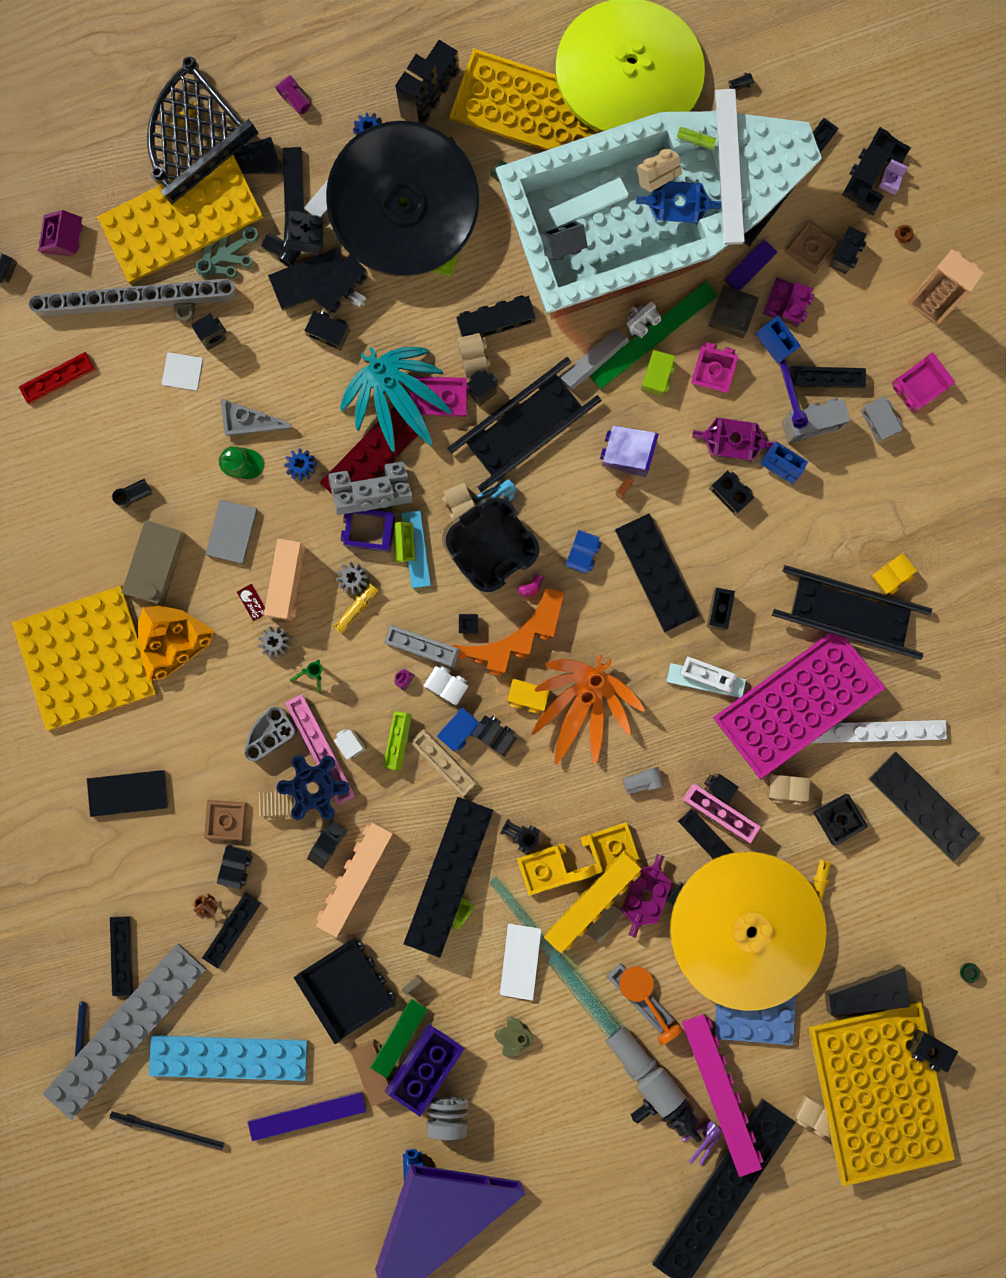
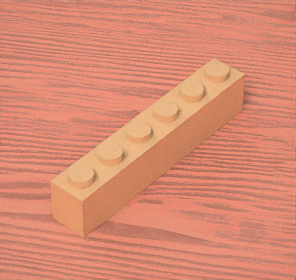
M372 822L371 825H366L362 833L365 837L362 842H357L353 849V852H355L353 859L349 858L344 866L346 872L343 877H338L334 885L337 887L334 894L330 892L325 901L328 904L324 911L321 910L316 918V921H318L316 927L336 938L339 936L394 834L375 822Z

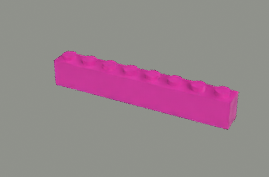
M704 1013L683 1020L684 1030L739 1177L761 1170L760 1163L764 1161L760 1151H755L753 1144L756 1143L753 1132H748L746 1124L749 1121L746 1113H741L738 1105L742 1103L738 1092L733 1093L731 1086L735 1084L731 1073L726 1074L724 1069L728 1065L724 1055H719L717 1050L720 1044L717 1036H712L710 1029L713 1028L710 1017H705Z

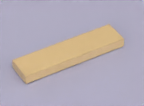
M424 729L410 742L462 797L477 785Z

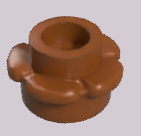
M901 225L895 231V238L900 243L910 242L913 238V229L909 225Z

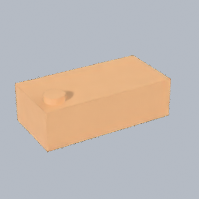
M277 538L264 615L269 618L292 622L293 618L297 616L298 607L295 604L306 548L301 542Z

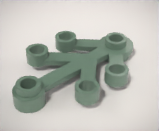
M252 226L246 227L243 230V237L228 247L227 241L232 234L220 239L217 254L212 258V249L216 247L217 243L214 242L212 245L206 246L203 258L199 259L195 265L196 272L202 277H208L212 273H217L234 279L237 276V270L234 266L222 267L217 266V264L224 261L242 264L244 268H250L253 265L250 256L231 254L247 243H255L259 239L257 229ZM250 234H255L254 238L252 239L248 237ZM249 259L250 262L248 264H244V260ZM207 265L208 269L202 270L203 266ZM230 270H234V274L229 275L228 272Z

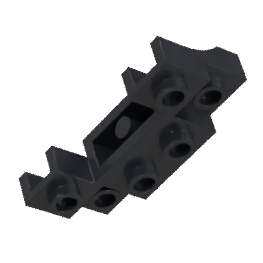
M879 127L867 149L863 148L858 157L861 159L859 165L854 164L849 174L852 177L842 196L857 203L858 208L874 215L884 195L871 189L886 161L895 160L902 164L911 147L897 140L887 130Z

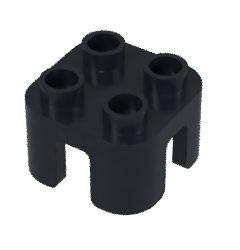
M488 497L481 500L450 522L442 533L443 547L466 580L473 587L483 592H493L500 589L506 584L504 580L519 569L526 570L536 562L539 556L540 549L537 539L520 522L516 516L518 512L515 507L503 498Z

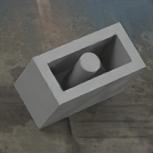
M885 396L865 405L860 410L877 444L902 431V423L898 417H895L892 411V403Z

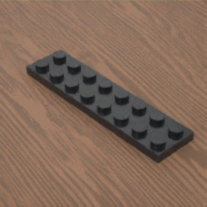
M457 797L403 945L438 958L441 957L493 814V809Z

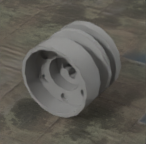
M455 1096L432 1098L428 1104L430 1109L427 1110V1115L434 1118L427 1121V1136L438 1140L466 1138L468 1136V1121L460 1118L468 1115V1110L465 1109L468 1107V1100Z

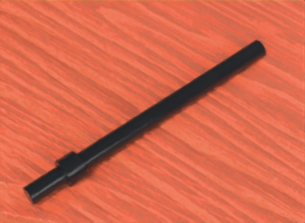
M112 1111L109 1119L122 1122L128 1127H140L219 1150L224 1148V1142L138 1119L132 1114L127 1113V1115Z

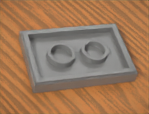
M220 500L205 555L244 564L258 509Z

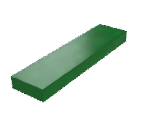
M413 999L409 1000L370 1065V1069L384 1078H388L427 1012V1008Z

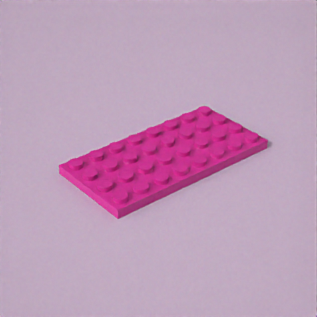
M829 633L718 713L713 719L761 780L877 696L886 687L846 638Z

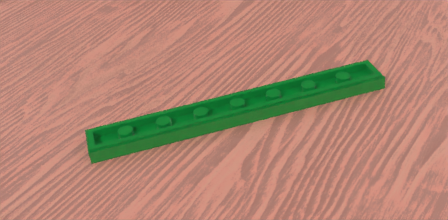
M706 281L665 313L657 325L653 326L651 324L648 327L647 334L642 338L636 336L589 377L601 390L714 301L718 295Z

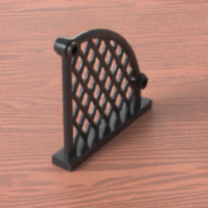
M188 56L183 59L182 68L173 75L162 89L153 106L148 123L147 148L153 168L151 177L157 184H162L165 187L161 190V193L171 205L259 134L249 119L243 122L200 72L199 64L193 57ZM188 73L194 75L197 80L188 79L184 76ZM180 80H182L183 90L175 88V85ZM187 83L195 85V93L187 91ZM200 83L211 95L210 97L199 93ZM171 92V99H168L167 96ZM175 92L183 94L184 102L176 101ZM188 96L196 97V106L188 104ZM200 99L208 100L209 109L200 107ZM213 99L224 110V112L213 110ZM164 102L172 104V112L164 110ZM176 105L184 107L185 115L176 113ZM188 108L197 110V118L189 117ZM201 111L209 113L210 122L201 120ZM159 113L161 122L157 121ZM164 114L173 117V125L165 123ZM213 115L222 117V125L214 123ZM226 115L238 127L237 129L226 126ZM177 118L185 120V128L177 126ZM189 121L198 124V131L190 129ZM202 124L210 126V134L202 132ZM156 125L161 126V134L155 133ZM165 127L173 129L174 138L166 136ZM214 127L223 130V138L215 136ZM178 131L186 132V141L178 139ZM190 134L198 136L199 144L191 142ZM155 137L162 139V147L155 145ZM203 137L211 139V147L203 145ZM166 140L174 142L175 150L166 148ZM179 144L187 145V154L179 152ZM191 147L199 149L200 157L191 155ZM156 150L163 152V160L157 159ZM167 153L175 155V163L167 161ZM179 156L188 158V167L180 165ZM168 166L176 168V176L168 174ZM180 169L186 170L182 174H180Z

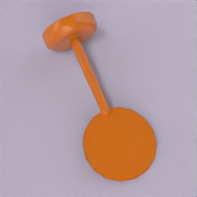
M640 966L627 968L619 979V988L622 995L633 1002L645 1000L664 1029V1032L658 1036V1042L660 1045L666 1044L683 1031L682 1027L676 1024L668 1028L648 998L654 988L651 974Z

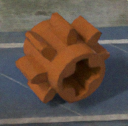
M207 894L206 897L200 895L194 901L193 911L201 919H204L205 916L208 918L212 917L217 912L218 906L216 904L218 902L210 894Z

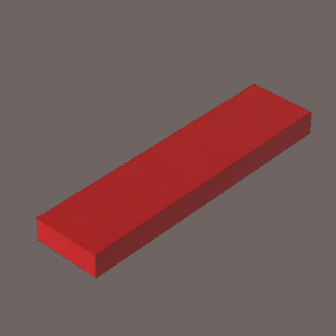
M83 352L20 385L19 389L26 403L31 404L96 369L88 354Z

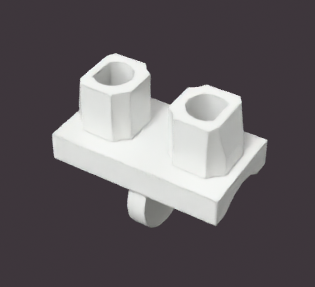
M651 301L645 307L642 305L638 308L631 306L629 308L631 314L627 317L629 321L626 325L629 328L628 333L630 335L636 334L642 338L648 332L645 324L650 322L653 326L657 325L661 321V317L656 311L655 304Z

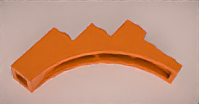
M545 588L542 600L532 617L515 633L498 642L483 646L453 644L452 647L460 649L458 659L465 660L466 657L473 658V662L484 664V661L488 662L486 669L490 670L489 674L501 676V673L505 674L510 652H514L516 657L525 658V655H530L534 634L538 635L539 639L549 641V638L554 637L564 592Z

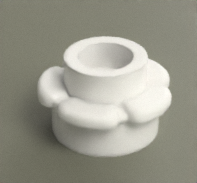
M355 291L350 297V303L360 308L361 305H365L364 302L367 298Z

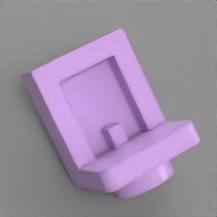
M890 160L882 172L878 188L895 195L899 189L902 176L908 167L895 160Z

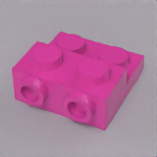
M706 342V345H701L691 383L728 393L739 357L735 353L736 350L725 347L724 350L717 349L716 344Z

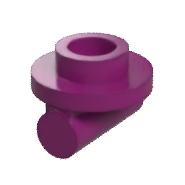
M403 669L395 675V685L405 691L415 675L407 669Z

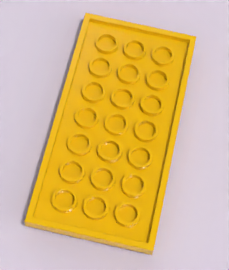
M473 48L449 120L544 151L598 133L582 123L567 107L559 92L555 74Z
M234 155L172 205L161 193V190L165 188L161 184L97 216L129 284L264 218Z

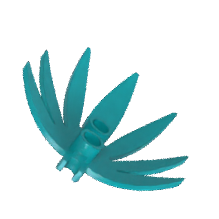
M370 347L369 349L372 353L370 357H366L364 353L361 354L364 362L370 364L360 370L349 383L343 395L340 410L344 412L360 390L355 410V427L359 431L369 403L371 388H374V401L379 424L391 451L394 453V431L389 407L384 395L385 392L406 423L432 447L433 443L418 408L399 382L435 407L448 414L452 412L443 400L429 387L416 378L399 371V369L432 374H443V371L425 362L402 360L429 354L430 351L427 348H397L377 359L375 350Z

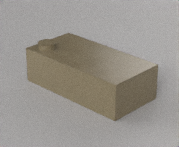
M145 520L121 593L163 606L186 534L180 530Z

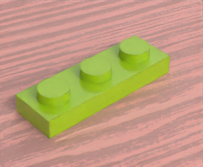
M394 711L383 768L401 771L412 714Z

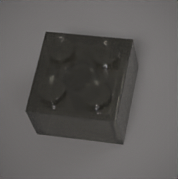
M723 285L708 326L744 338L759 297Z

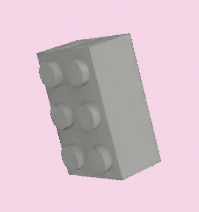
M833 398L827 400L826 404L819 405V403L809 405L808 409L801 410L808 417L809 423L806 427L797 429L793 426V410H790V414L786 415L782 425L789 444L843 429L851 420L845 400Z

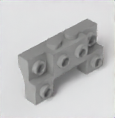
M404 462L385 464L386 477L356 482L350 481L348 471L330 473L329 484L337 515L412 503V493Z

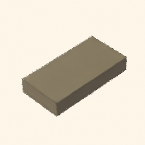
M613 904L608 909L604 908L600 912L601 917L595 923L591 922L587 927L586 934L599 944H601L623 914Z

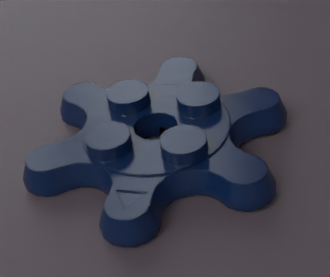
M329 755L324 756L319 765L313 767L307 764L303 756H294L291 764L296 771L295 777L290 781L281 780L276 786L279 794H290L295 798V805L291 810L292 818L294 820H301L308 810L316 809L322 819L331 820L335 815V811L330 804L331 798L334 795L347 794L350 788L346 781H335L332 779L330 774L335 765L334 758ZM309 783L317 784L318 791L316 793L308 791L307 786Z

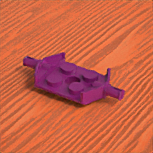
M718 417L708 430H693L692 438L705 440L710 456L716 455L750 460V462L754 460L761 449H769L775 443L765 441L758 423ZM730 435H739L740 442H731Z
M657 854L652 866L642 867L640 870L641 875L635 881H631L623 907H621L622 912L632 922L628 935L636 938L639 927L642 925L659 922L673 883L662 871L661 865L665 858L662 855ZM645 890H650L653 894L652 899L648 902L642 897Z

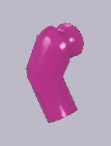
M535 574L532 583L525 586L521 585L518 588V593L523 597L537 594L544 577Z

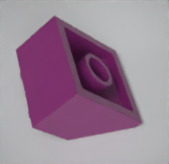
M65 210L44 215L38 252L63 256L77 254L80 246L79 236L83 228L82 217Z

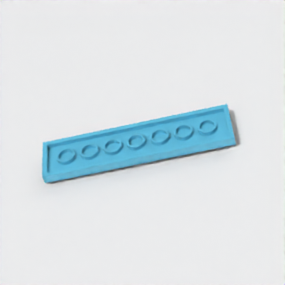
M151 1036L149 1076L306 1080L307 1040Z

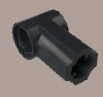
M272 233L267 234L263 239L262 248L277 256L285 265L292 266L302 251L284 248V241Z
M142 479L123 489H116L112 494V500L117 506L125 509L131 506L132 503L151 495L152 492L146 480ZM126 494V500L122 503L118 502L119 496Z

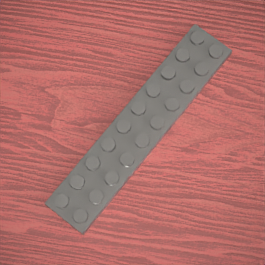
M176 944L42 1094L72 1120L207 969L180 944Z

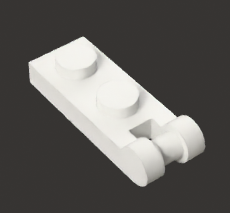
M688 656L680 674L730 694L733 690V681H736L738 676ZM721 676L726 678L724 684L719 683Z

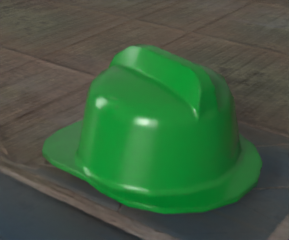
M229 447L221 453L219 466L226 475L242 479H253L262 473L264 461L262 456L254 450L242 447Z

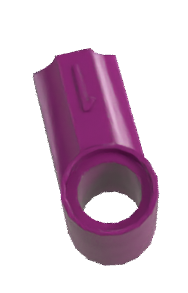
M291 75L275 86L280 96L285 101L287 100L299 115L309 110L311 106L310 101L301 92L299 85Z

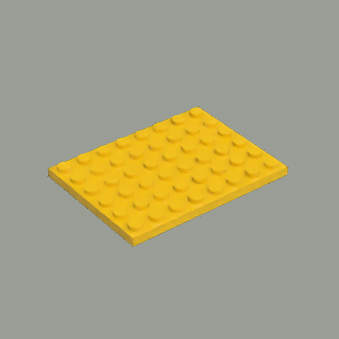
M921 1002L910 1003V1007L879 1010L808 1026L840 1184L843 1187L955 1160L937 1073L928 1067V1062L923 1061L921 1063L912 1058L913 1054L907 1051L917 1029L928 1033ZM932 1050L929 1051V1057L933 1056Z

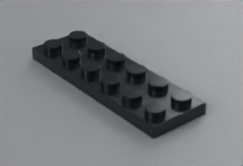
M650 513L615 529L616 535L663 632L665 633L699 617Z
M894 752L868 778L951 861H955L980 835L897 752Z

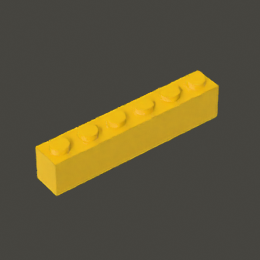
M623 850L544 933V938L560 953L564 950L568 951L574 945L573 940L577 936L582 937L588 930L587 926L591 922L595 923L601 917L600 912L604 908L608 909L615 902L613 898L617 894L622 895L628 888L627 884L631 880L635 881L641 875V865Z

